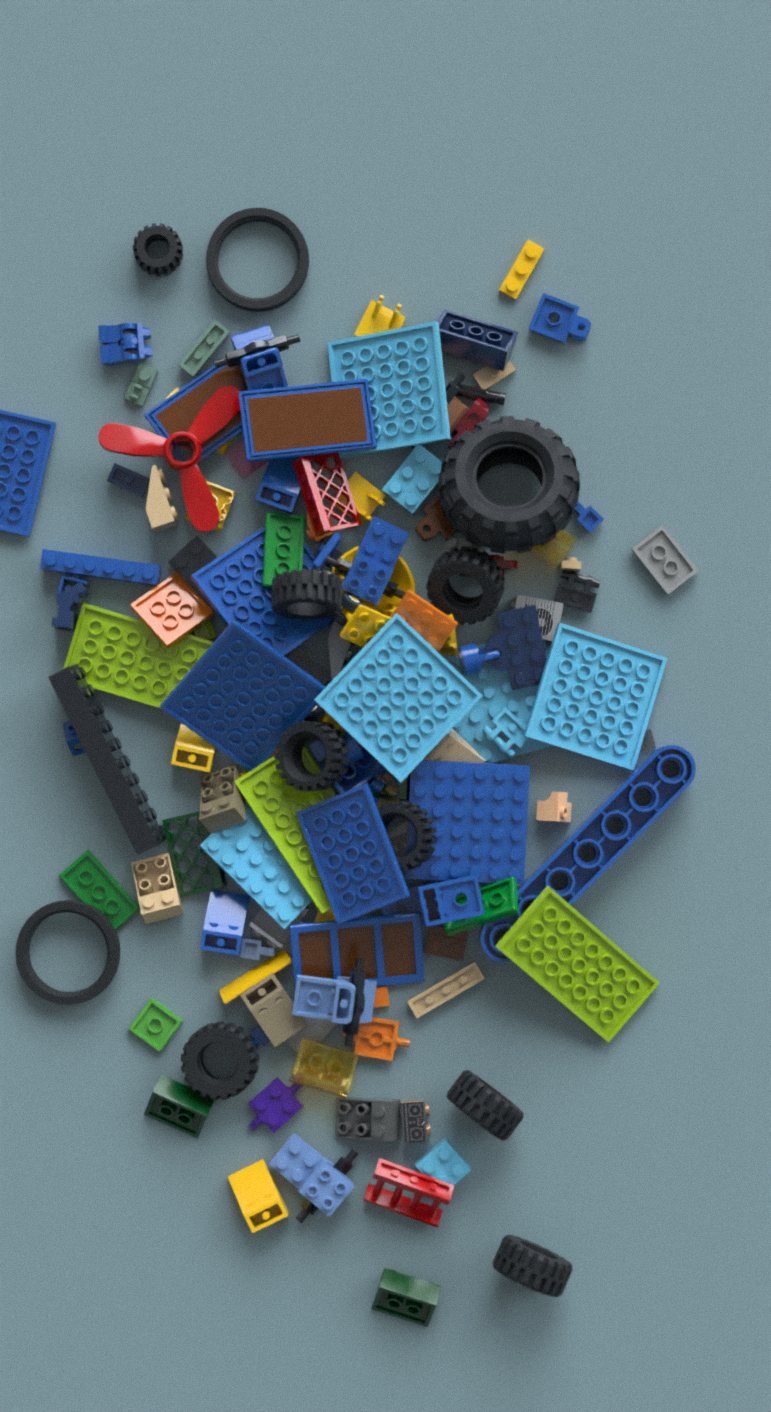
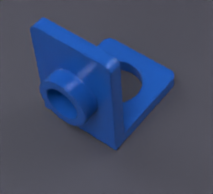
M70 574V577L62 575L57 595L64 591L66 580L75 583L81 582L88 586L90 583L81 580L82 576Z
M71 722L63 723L66 743L72 755L76 756L85 753L84 748H74L76 744L81 742Z

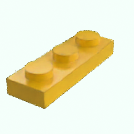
M527 240L501 285L499 292L516 301L544 252V248Z

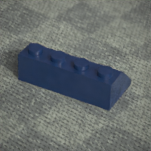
M444 310L437 321L439 323L442 353L453 355L456 358H463L475 364H482L495 370L504 371L509 362L518 332Z

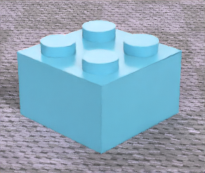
M445 1137L415 1162V1166L422 1174L455 1185L471 1171L468 1163Z

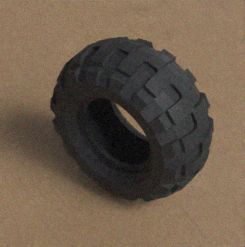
M501 416L500 420L496 421L487 419L475 424L472 431L467 430L454 441L452 449L446 452L439 476V497L442 510L446 512L448 522L454 530L464 534L466 540L479 548L485 546L490 548L491 552L505 554V551H517L518 554L532 551V547L538 544L544 546L555 539L556 534L560 530L565 529L571 521L575 507L578 504L580 491V473L577 470L576 459L571 449L562 443V438L552 429L542 428L537 421L528 418L525 421L514 419V416ZM513 463L531 470L539 479L541 488L537 495L527 503L515 507H505L494 504L484 497L477 484L481 476L490 468L499 464Z

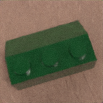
M160 1075L144 1115L198 1138L214 1100H211L209 1096L204 1098L200 1096L201 1092H194L191 1087Z
M384 1268L371 1309L428 1327L437 1306L441 1286Z

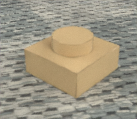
M566 557L565 560L560 562V570L580 571L582 561H577V558Z

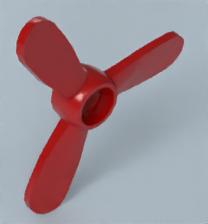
M223 386L218 389L203 406L187 432H176L166 439L140 428L118 423H108L99 431V444L103 449L113 453L138 457H164V461L170 468L180 472L183 499L192 525L200 532H210L217 527L220 521V514L212 492L197 466L201 460V445L222 430L240 410L238 392L240 391L233 386ZM180 441L191 443L193 449L192 459L185 462L175 461L172 455V444Z

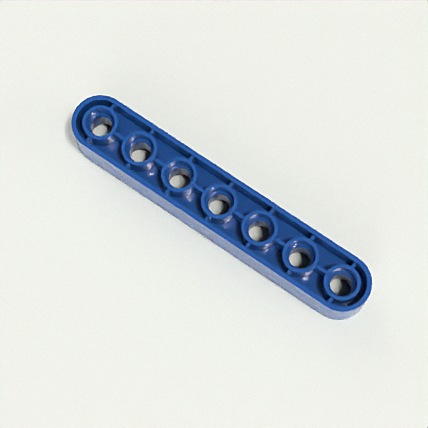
M668 745L657 748L650 753L524 881V884L517 888L519 913L484 924L480 928L479 942L488 957L497 962H512L495 946L497 944L495 935L499 930H509L523 914L525 903L534 901L548 885L568 904L572 905L692 783L696 773L695 761L686 749L676 745ZM666 761H672L677 765V774L673 778L664 776L662 772V766ZM639 789L647 790L650 795V800L645 806L638 805L634 800L635 792ZM611 817H618L622 821V829L617 834H612L607 830L606 824ZM584 845L592 846L595 851L594 858L589 862H583L579 858V849ZM556 873H563L567 878V885L562 890H555L551 885V878Z

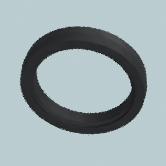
M248 208L227 217L213 232L206 254L207 272L216 291L230 304L247 311H269L286 304L299 292L308 273L309 251L303 234L288 217L267 208ZM250 222H266L279 227L291 238L297 251V267L291 281L280 292L265 298H250L232 290L223 280L218 266L219 251L225 238L237 227Z
M75 900L52 902L35 911L22 927L16 943L17 967L26 985L36 995L57 1004L83 1003L102 993L113 980L120 961V942L111 921L94 906ZM75 913L91 920L104 936L107 946L105 968L98 980L86 989L75 992L56 990L46 985L37 976L31 965L29 947L32 935L42 921L54 914Z

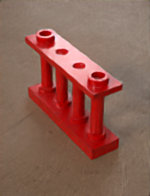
M379 1158L373 1175L377 1182L375 1185L368 1184L363 1201L438 1228L443 1210L439 1209L440 1204H449L454 1185ZM388 1183L396 1186L394 1192L384 1189V1184ZM403 1190L415 1193L413 1199L401 1195ZM422 1196L432 1199V1205L420 1202Z

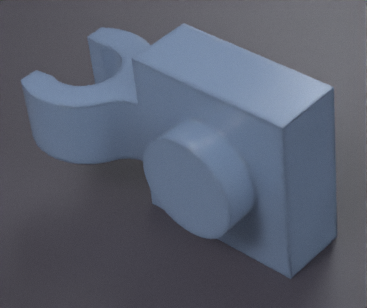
M242 938L240 958L260 960L261 955L276 956V949L262 947L263 941Z

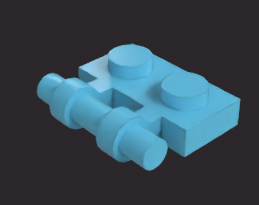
M506 707L492 720L497 726L494 730L488 725L482 730L487 735L486 738L490 742L493 741L500 748L499 751L502 754L505 753L509 758L515 754L510 748L513 744L521 748L529 740L528 737L524 736L526 726ZM500 731L509 738L506 743L498 736Z

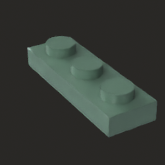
M214 320L180 361L178 366L194 378L228 337L230 331L217 320Z

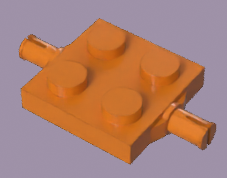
M372 1017V1022L359 1024L358 1035L353 1037L355 1040L354 1054L393 1061L394 1051L397 1046L409 1048V1044L406 1043H410V1039L399 1038V1021Z

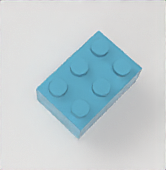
M417 445L383 487L382 493L413 516L439 484L442 461L423 446Z

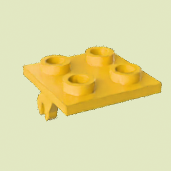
M380 295L377 302L371 300L354 335L362 336L401 328L406 319L405 316L399 314L402 305L398 303L396 310L392 311L382 306L385 296Z
M355 471L348 480V484L359 515L360 526H362L366 520L371 522L372 517L370 515L378 505L384 506L386 504L382 501L386 495ZM340 494L338 501L346 506L347 499ZM346 512V514H347L351 519H353V518H352V515H350L349 513Z

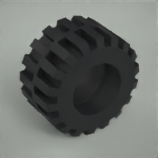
M152 223L151 227L146 225L144 227L145 230H140L138 237L135 236L134 257L144 272L147 271L148 274H155L156 276H160V274L169 275L168 272H174L176 270L175 267H179L181 264L180 260L183 259L181 240L176 231H173L170 226L165 227L162 223H160V226H157L156 223ZM161 240L168 243L170 248L168 254L162 259L150 258L147 255V248L152 242Z

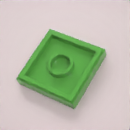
M151 997L128 1030L160 1053L183 1019Z

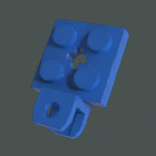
M543 293L529 326V331L565 344L567 337L579 341L586 340L591 322L577 315L579 306ZM557 314V318L560 320L551 323L548 317ZM582 327L584 328V330L580 331L578 330V328Z

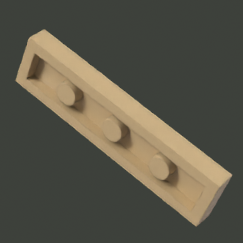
M474 961L407 1000L416 1018H419L485 978Z

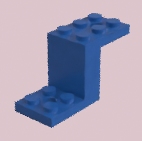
M477 875L408 888L409 897L381 907L383 916L398 914L396 907L399 904H405L408 908L407 913L420 912L421 926L426 925V927L485 914ZM458 893H464L467 896V901L464 904L456 902L455 897Z

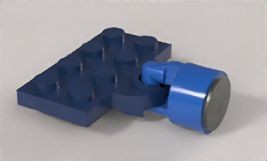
M535 604L497 612L500 632L493 634L488 639L485 647L478 649L476 643L459 646V649H457L463 674L469 675L482 672L481 663L488 662L494 669L508 671L512 690L538 685L547 660Z

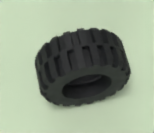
M461 546L460 550L455 547L450 549L449 552H444L436 560L426 584L428 599L432 600L431 605L446 615L452 613L454 620L458 621L460 625H464L465 622L473 625L477 620L478 622L486 620V617H490L495 609H497L504 592L505 579L501 576L503 573L501 567L496 566L497 561L494 558L490 559L487 552L481 553L478 551L479 548L475 547L468 549V546ZM455 574L469 575L479 582L483 593L476 597L462 596L453 590L449 583V577Z
M219 1021L214 1024H207L191 1035L183 1047L184 1053L181 1055L183 1065L181 1070L182 1073L185 1072L186 1077L184 1079L187 1083L190 1082L192 1084L191 1089L194 1092L198 1090L201 1092L200 1096L204 1098L209 1096L211 1100H218L219 1098L226 1100L240 1094L253 1081L259 1067L257 1066L259 1054L256 1053L258 1048L256 1043H252V1036L244 1033V1028L241 1026L237 1028L231 1022L226 1024L223 1021ZM213 1043H224L235 1052L238 1066L232 1076L220 1079L212 1076L206 1070L203 1063V1053Z
M469 1070L463 1071L447 1092V1098L474 1122L502 1141L510 1137L524 1117V1113L508 1098Z
M506 1235L502 1239L493 1260V1268L503 1276L533 1291L556 1298L563 1294L573 1271L572 1264L565 1258L538 1244L515 1237L514 1235Z

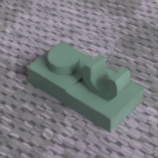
M139 363L124 399L143 407L158 374V370Z

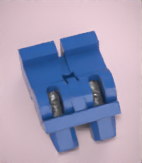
M142 323L98 326L99 343L103 344V346H100L101 364L113 366L126 362H138L152 357L151 346H144V340H148L151 337V329L142 327Z

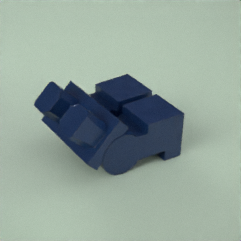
M81 582L74 587L67 585L64 588L66 591H62L57 595V603L59 605L58 617H52L51 624L55 629L75 631L78 615L75 614L74 610L77 606L81 607L83 604L82 600L90 595Z

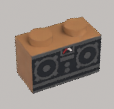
M424 1099L401 1101L404 1143L426 1142L427 1136H431L430 1124H426V1116H430L429 1104H425Z

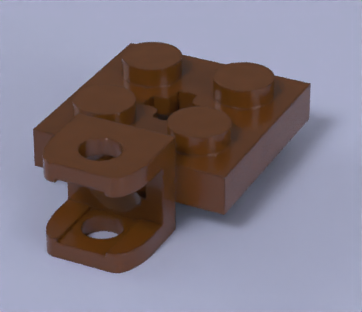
M439 496L422 508L427 517L417 524L415 531L424 542L431 540L439 533L445 540L456 533L448 522V517L444 515L446 512L442 510ZM423 528H428L429 532H424Z

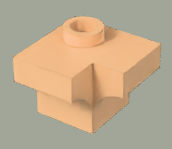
M552 791L551 796L547 800L537 801L536 820L571 822L572 803L567 802L568 792Z

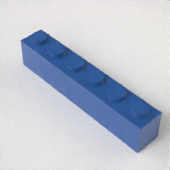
M47 549L42 550L40 569L43 571L150 586L159 585L162 569L160 565Z

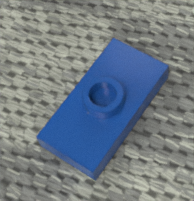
M335 532L327 544L323 543L318 550L319 555L313 562L312 568L318 571L321 570L327 556H331L341 542L340 534Z

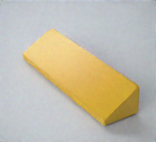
M285 949L276 953V956L270 957L221 988L219 993L223 1002L229 1003L270 974H275L292 963L288 952Z

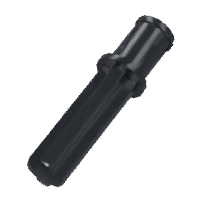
M460 384V389L456 393L458 396L472 399L480 397L485 402L504 406L506 393Z

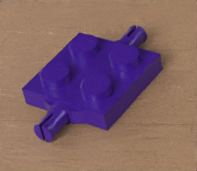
M278 1077L275 1078L248 1103L256 1114V1118L248 1124L249 1127L253 1126L251 1129L254 1131L263 1123L273 1133L279 1130L304 1107L295 1094L304 1085L297 1080L289 1087Z

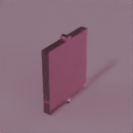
M244 439L225 452L233 463L232 467L237 469L243 479L270 461L247 462Z

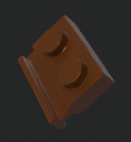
M434 925L429 926L424 953L463 961L468 932H460L448 936L445 933V928Z

